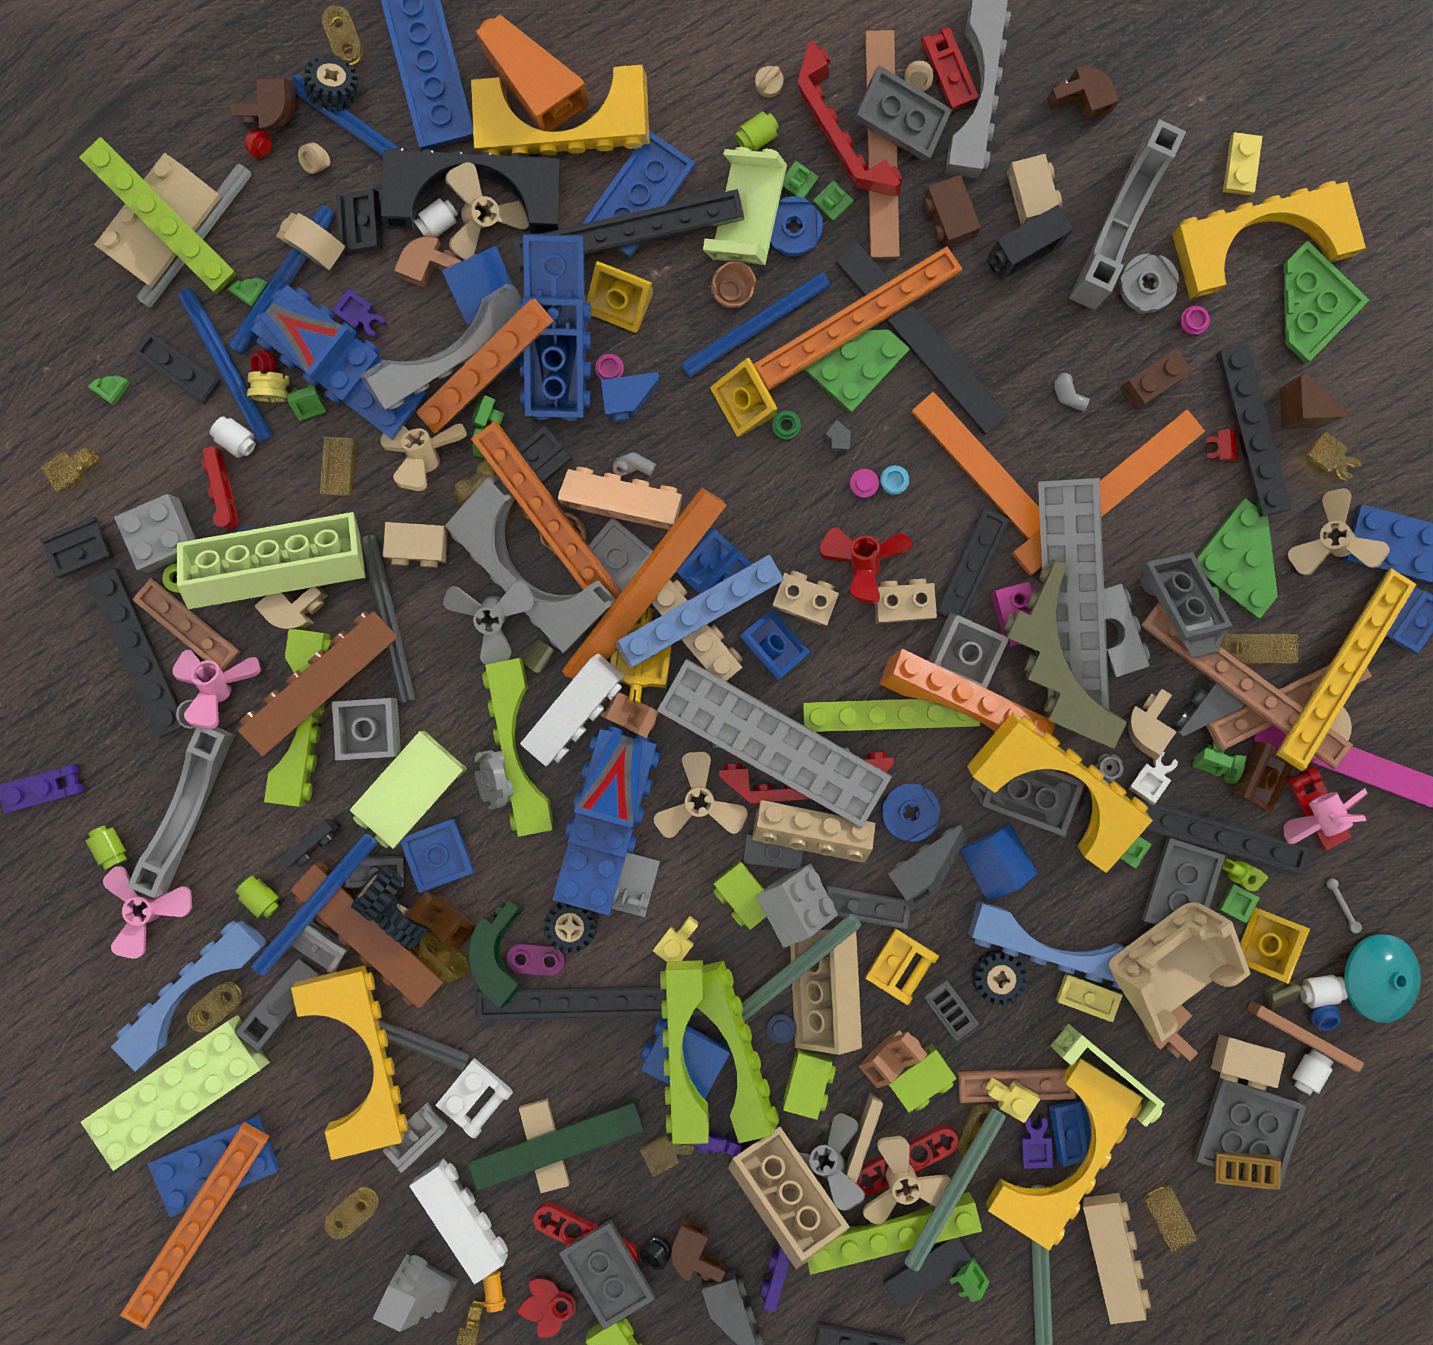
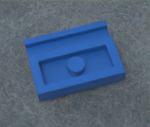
M1415 586L1386 637L1417 655L1433 633V595Z
M1073 1100L1049 1106L1058 1164L1065 1167L1083 1162L1091 1141V1124L1083 1101Z

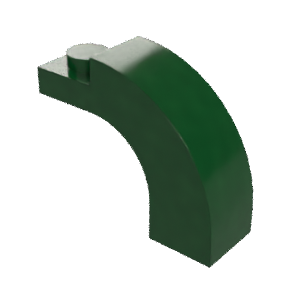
M510 900L507 904L503 902L493 914L495 917L494 921L487 917H481L473 932L469 949L470 967L478 987L499 1008L507 1007L524 985L522 981L507 970L500 954V946L505 933L524 909L517 902Z

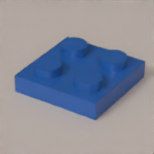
M456 818L407 835L400 841L419 893L475 872Z

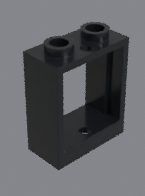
M1059 204L996 241L987 256L989 258V268L994 275H999L1003 281L1062 246L1073 231V228Z

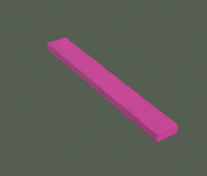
M1273 725L1253 735L1250 740L1257 743H1268L1279 749L1287 735ZM1355 747L1349 750L1335 769H1332L1317 757L1310 761L1312 764L1433 809L1432 776Z

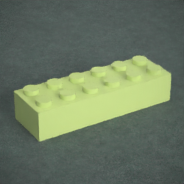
M354 512L177 543V587L188 609L365 578L361 535Z
M238 1015L81 1121V1124L113 1171L270 1063L262 1050L257 1051L236 1034V1031L243 1024Z

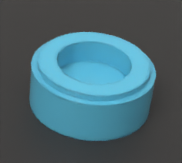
M889 466L880 476V486L889 495H899L908 487L909 475L901 466Z

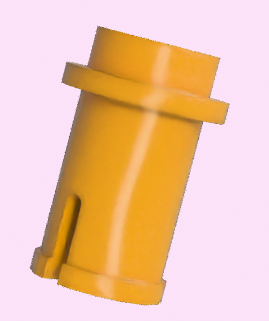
M494 1271L483 1279L485 1293L483 1306L486 1307L487 1312L501 1311L504 1309V1303H506V1298L502 1294L500 1271Z

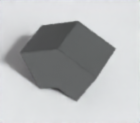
M836 420L824 437L831 442V451L849 452L851 431Z

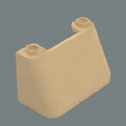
M1196 902L1187 903L1175 910L1116 954L1109 962L1113 978L1149 1033L1160 1042H1163L1177 1030L1178 1023L1176 1017L1171 1012L1210 982L1214 981L1221 986L1232 987L1251 974L1232 921Z

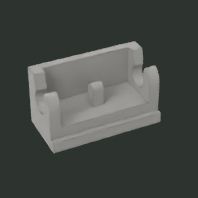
M313 920L291 944L292 947L326 968L329 973H334L338 970L352 948L344 946L337 939L336 935Z
M428 1102L407 1121L408 1131L404 1132L402 1143L386 1146L383 1149L385 1155L401 1173L430 1147L449 1126Z

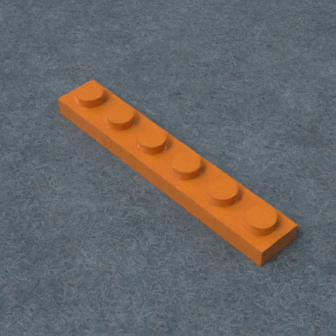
M535 298L530 299L416 413L434 434L439 433L538 338L554 320Z

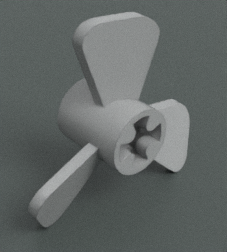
M516 580L502 598L490 596L482 604L456 586L450 587L443 599V605L448 610L474 616L473 623L475 628L484 634L480 660L484 664L507 661L510 658L512 650L501 627L508 616L528 611L535 603V598L530 588L523 580ZM486 610H490V617L492 619L486 616Z
M840 1113L833 1118L828 1145L816 1147L811 1155L798 1153L812 1173L815 1172L828 1180L835 1206L842 1211H847L860 1204L865 1198V1193L844 1174L846 1171V1161L843 1155L840 1154L857 1132L858 1122ZM829 1155V1160L834 1162V1166L830 1168L826 1165L822 1170L821 1165H823L826 1159L825 1156Z

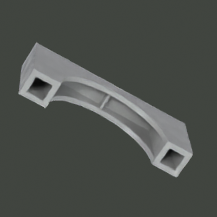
M1159 119L1140 144L1069 299L1095 310L1112 292L1124 267L1121 261L1132 233L1154 189L1174 159L1186 131Z

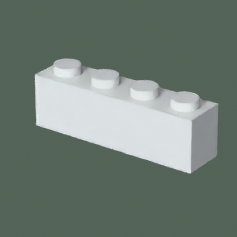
M599 653L586 663L520 744L546 767L554 760L559 763L569 751L566 745L571 740L576 742L587 730L583 726L590 718L594 721L604 710V707L601 706L603 701L607 697L612 700L621 690L622 686L619 682L624 678V675Z
M443 1158L416 1176L410 1184V1188L475 1285L504 1265L508 1256L506 1253L508 1249L503 1239L499 1236L496 1238L490 1229L491 1222L484 1212L480 1213L475 1206V1198L468 1188L464 1189L459 1182V1174L456 1168L451 1163L447 1164Z

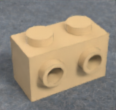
M1046 154L1011 163L1006 173L1021 226L1058 204L1062 207L1061 194L1059 190H1055L1053 183L1055 177L1054 168L1051 162L1048 163Z
M385 522L383 557L391 560V565L409 566V561H418L421 567L438 568V563H446L448 529L445 526Z
M791 571L790 575L784 573V580L780 583L772 608L826 627L839 595L838 592L833 591L835 586L823 581H818L817 584L806 581L808 576L796 571Z
M926 579L909 580V585L898 586L897 581L880 582V587H878L880 600L874 603L876 624L933 620L937 618L934 583L926 584Z
M1219 1034L1211 1069L1221 1072L1220 1078L1237 1083L1238 1078L1248 1080V1086L1266 1090V1086L1278 1088L1285 1053Z

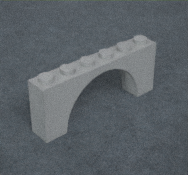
M498 475L487 478L445 527L451 532L452 538L465 547L470 553L471 558L490 574L492 581L501 586L506 592L516 580H523L527 583L535 598V603L530 610L524 612L529 616L532 624L540 628L548 636L551 644L564 653L575 646L597 624L616 599L599 581L587 586L583 591L571 595L546 593L527 582L513 565L505 540L506 520L515 498Z

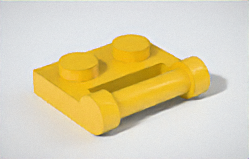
M895 928L864 977L901 1002L909 1005L913 999L911 995L931 963H935L939 955ZM917 952L922 957L903 988L899 989L896 987V984Z

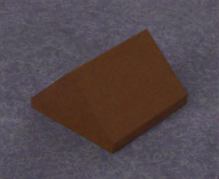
M1306 373L1284 384L1280 389L1282 429L1322 428L1345 417L1349 413Z
M1253 742L1246 757L1243 774L1234 785L1230 795L1273 813L1293 765L1276 755L1279 749L1268 743Z

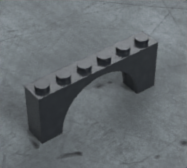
M403 148L383 150L381 218L385 229L413 230L416 213L425 197L437 186L446 182L445 178L448 171L469 162L475 165L478 177L502 185L516 197L526 214L529 234H542L558 230L560 159L547 155L537 158L524 157L520 154L497 156L488 152L479 155L466 154L462 151L438 153L430 149H425L421 152L407 151Z

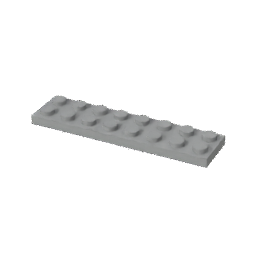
M1100 478L1039 481L1042 569L1046 563L1051 564L1052 560L1067 565L1059 587L1056 608L1057 633L1063 656L1074 678L1085 692L1099 705L1109 710ZM1048 688V698L1050 695L1055 696L1056 691Z
M688 659L685 660L657 710L860 827H863L892 778L890 774Z

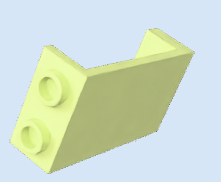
M736 147L735 150L725 149L724 156L731 163L725 192L738 189L744 220L718 226L715 240L705 239L703 251L712 260L741 261L742 263L765 265L787 164L779 153L772 149H763L762 152L751 151L745 147Z
M419 731L350 809L355 815L353 819L364 829L369 827L377 834L375 839L385 848L389 846L392 849L401 845L400 841L455 779L460 778L465 773L467 768L427 732Z
M1070 1024L1064 1028L1050 1045L1071 1065L1077 1061L1088 1047L1140 1091L1139 1095L1143 1098L1140 1102L1142 1103V1108L1135 1118L1145 1127L1149 1123H1154L1162 1114V1107L1165 1103Z

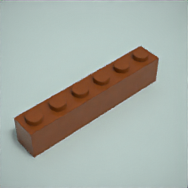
M364 611L352 622L356 626L348 634L344 631L340 632L330 641L333 645L331 649L325 654L321 650L308 660L311 666L306 671L301 673L297 670L285 681L288 686L281 693L274 690L262 701L266 705L258 713L254 710L250 711L239 721L243 726L237 731L262 757L398 638L374 611L370 614Z
M323 862L314 864L291 889L295 894L294 899L301 906L305 904L332 872ZM343 884L315 916L316 920L326 928L331 927L338 934L337 939L344 946L354 948L359 953L358 958L363 964L370 968L373 966L381 973L379 976L381 980L389 987L395 986L402 993L401 998L411 1007L416 1006L420 1009L448 978L415 947L409 949L406 946H402L399 941L396 942L393 940V937L388 936L385 930L378 927L379 924L375 923L374 919L373 921H368L352 909L351 905L357 894L351 888H344Z

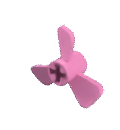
M192 650L183 651L173 667V675L179 681L195 684L200 691L184 713L186 721L192 726L205 729L217 727L219 724L218 703L224 701L230 695L232 690L230 683L258 675L261 671L258 659L250 657L223 673L216 662L211 660L200 662Z
M1366 789L1361 790L1344 804L1337 792H1330L1312 800L1309 806L1314 815L1292 819L1285 823L1283 829L1287 843H1297L1322 829L1325 836L1336 835L1353 826V822L1367 821L1364 815L1347 813L1349 809L1368 794Z
M117 866L112 868L104 877L103 884L106 889L125 901L122 915L127 924L111 944V950L116 955L136 959L144 955L146 950V923L158 919L161 915L175 917L188 915L192 909L191 890L186 886H182L157 898H152L145 894L139 895L136 890L127 887L131 878L126 869ZM144 901L148 908L143 909L141 913L140 910L138 911V906Z

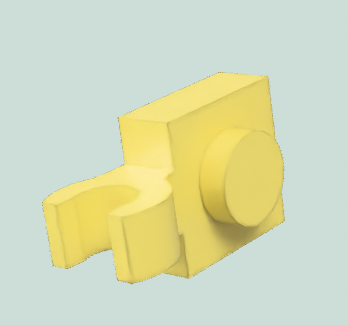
M689 916L678 931L670 926L654 947L653 952L666 962L682 961L693 947V943L688 938L698 927L699 922Z
M991 1077L985 1086L989 1090L988 1095L999 1101L998 1106L1002 1111L1023 1123L1026 1122L1040 1101L1038 1094L1015 1081L1007 1087Z

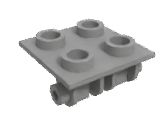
M627 853L612 909L645 917L660 861Z

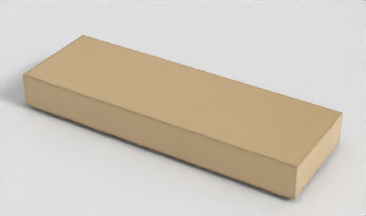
M871 1092L869 1093L846 1161V1171L844 1174L855 1184L857 1183L883 1106L880 1096Z
M548 1099L519 1107L527 1139L556 1129ZM564 1160L535 1170L540 1193L567 1187L570 1184Z

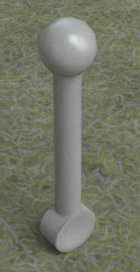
M1329 879L1326 885L1333 891L1349 921V930L1353 933L1361 932L1362 925L1353 918L1338 889V881L1336 879Z

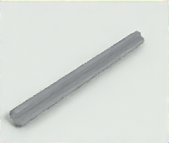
M237 164L216 191L221 196L220 200L195 231L202 239H204L251 177V172L243 165ZM176 256L152 288L145 284L137 295V299L146 306L152 307L185 263Z

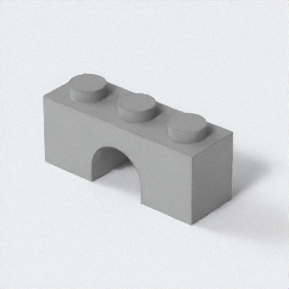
M1122 583L1104 589L1105 620L1113 623L1118 631L1117 641L1113 646L1107 648L1109 678L1149 667L1150 653L1146 644L1141 642L1138 633L1141 632V627L1137 617L1132 616L1129 607L1132 601L1126 588L1123 589Z

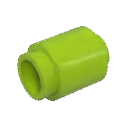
M762 111L741 125L739 131L735 133V137L740 147L757 151L778 136L776 130L779 129V125L771 113L766 115Z
M103 825L88 833L90 838L85 842L99 866L102 865L105 871L127 860L124 855L126 850L113 827L107 829Z
M253 875L246 879L235 891L239 895L238 900L258 919L262 916L268 918L279 907L276 903L279 897L260 878L256 879Z

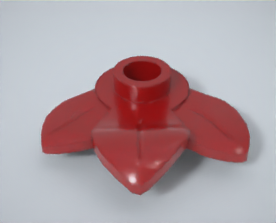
M533 1279L529 1282L533 1295L522 1303L518 1313L527 1320L538 1323L537 1331L539 1338L554 1336L560 1331L563 1321L569 1320L574 1315L576 1300L571 1293L560 1291L557 1285L549 1279ZM564 1301L567 1307L560 1309L557 1306V1302Z

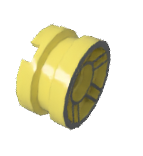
M260 371L248 374V382L251 383V387L247 390V398L269 403L288 402L287 394L289 393L286 391V387L290 385L289 376H285V379H283V374L275 372L261 374Z

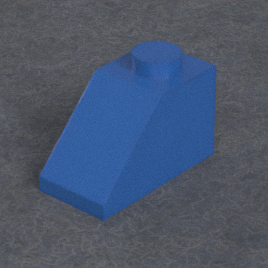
M659 373L601 380L607 420L613 419V422L620 423L629 421L630 416H636L660 385Z

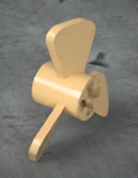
M469 162L463 163L446 174V183L465 202L461 211L462 220L465 225L451 238L449 243L451 251L462 260L474 255L481 228L491 226L496 222L519 230L529 227L526 214L519 201L497 205L492 198L482 197L478 174L474 164ZM476 206L485 209L486 216H484L482 221L477 219L481 212L475 209Z
M463 424L453 425L433 438H430L424 429L417 428L408 431L405 426L402 427L393 440L383 433L381 445L385 450L405 452L407 458L393 475L396 484L401 488L410 490H424L427 487L426 473L436 469L440 463V456L436 447L459 441L467 433Z
M1348 489L1332 490L1323 496L1322 502L1329 522L1321 529L1320 539L1292 547L1289 550L1288 558L1300 574L1304 576L1311 575L1330 553L1338 557L1353 554L1370 568L1380 566L1389 554L1390 548L1385 542L1356 538L1355 534L1345 523L1352 497ZM1346 532V538L1340 537L1338 539L1340 545H1333L1332 536L1336 533L1338 535L1345 534Z
M689 752L683 756L682 763L691 789L685 797V803L660 811L654 816V824L663 836L667 838L674 837L692 815L703 817L709 814L728 832L733 834L738 833L742 829L747 818L746 808L739 804L715 801L712 792L706 788L711 762L708 753ZM700 793L707 795L704 798L705 802H708L705 808L700 807V809L695 808L694 802H691L692 796L698 797Z
M901 1136L881 1138L877 1146L889 1165L886 1171V1180L890 1189L864 1206V1217L875 1225L882 1224L886 1221L897 1202L908 1205L914 1203L919 1198L936 1207L951 1178L945 1174L917 1177L914 1169L909 1164V1144L907 1140ZM907 1179L908 1183L902 1184L900 1181Z

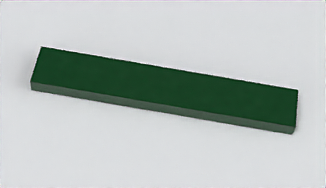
M635 1101L469 1160L468 1165L476 1189L479 1191L642 1132L644 1127Z

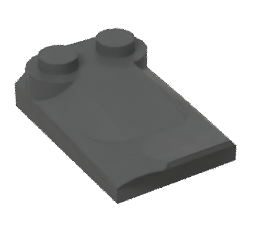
M1190 552L1146 562L1141 567L1143 571L1140 577L1141 586L1147 593L1157 597L1192 659L1220 651L1224 636L1233 626L1194 553Z
M1041 769L1013 778L996 793L975 778L970 789L977 796L981 806L1065 837L1085 783L1051 769Z

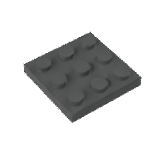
M1219 1077L1193 1159L1199 1163L1214 1167L1215 1152L1274 1155L1281 1161V1188L1307 1106L1301 1102L1257 1089L1241 1082L1236 1083ZM1226 1161V1172L1231 1173V1161ZM1239 1162V1176H1243V1163ZM1252 1164V1177H1256V1164Z

